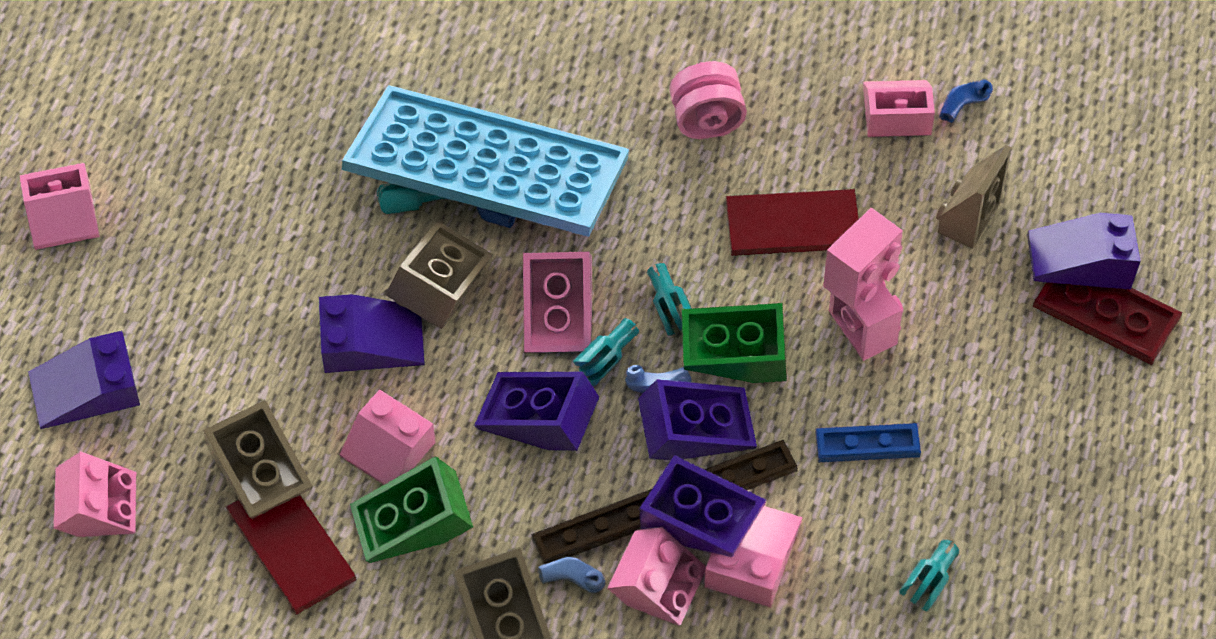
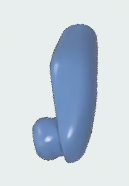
M640 365L630 366L627 369V377L625 379L626 385L631 390L639 393H644L656 379L692 382L689 372L684 370V367L664 373L644 372Z
M565 557L538 567L542 583L569 580L590 593H597L605 586L603 574L577 558Z

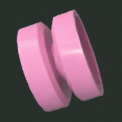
M716 61L701 62L677 73L671 81L669 91L675 107L677 125L681 133L687 137L706 139L724 136L736 130L745 121L747 110L741 94L739 78L735 69L730 65Z

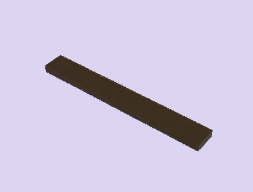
M783 439L704 470L745 490H750L798 471V466ZM652 489L531 534V539L543 565L565 557L578 555L631 535L634 531L642 530L640 529V507Z

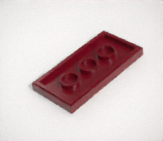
M855 189L726 196L731 256L827 251L833 243L859 220Z
M1049 282L1045 283L1033 303L1034 308L1150 365H1153L1183 313L1134 288L1120 289Z
M301 495L253 519L249 518L239 500L226 506L227 513L296 615L357 581L355 573Z

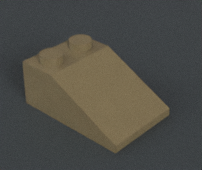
M1008 145L1003 146L969 169L963 180L957 179L951 191V200L949 203L943 202L936 215V220H939V234L967 247L974 248L1002 202L1012 147Z
M436 221L399 266L385 295L393 299L398 305L406 307L421 316L428 323L443 329L493 254Z
M266 400L204 429L207 447L250 519L313 489L311 482Z
M521 548L451 571L475 639H551Z

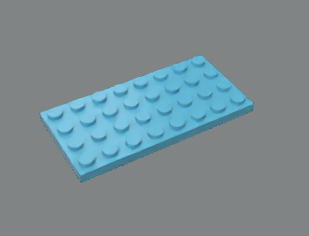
M388 85L344 156L342 170L589 237L628 160L629 149Z

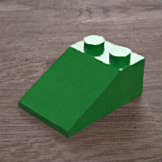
M782 303L682 309L684 370L750 383L787 381Z
M436 456L350 504L364 556L368 563L444 544L474 528L456 471Z

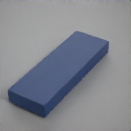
M917 423L816 428L815 430L818 463L917 458L921 456Z

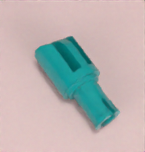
M390 183L381 184L377 188L378 202L381 211L385 214L419 210V207L424 202L447 199Z
M657 263L655 265L660 276L655 272L653 266L647 270V275L656 291L653 299L654 306L667 335L672 336L675 332L665 310L669 309L677 327L682 331V314L678 306L682 304L683 309H691V305L683 288L674 286L667 270V265L665 263Z
M623 318L621 323L608 336H597L572 361L575 366H579L580 372H583L585 376H589L587 379L592 386L597 385L621 361V350L639 334L638 327L631 330L636 324L630 319Z
M941 540L930 559L920 560L899 590V594L904 597L918 577L922 583L910 599V602L916 605L929 585L934 587L935 589L930 593L927 601L921 608L925 612L930 610L949 580L947 570L959 555L960 551L956 544L953 545L948 553L945 552L952 542L950 540Z

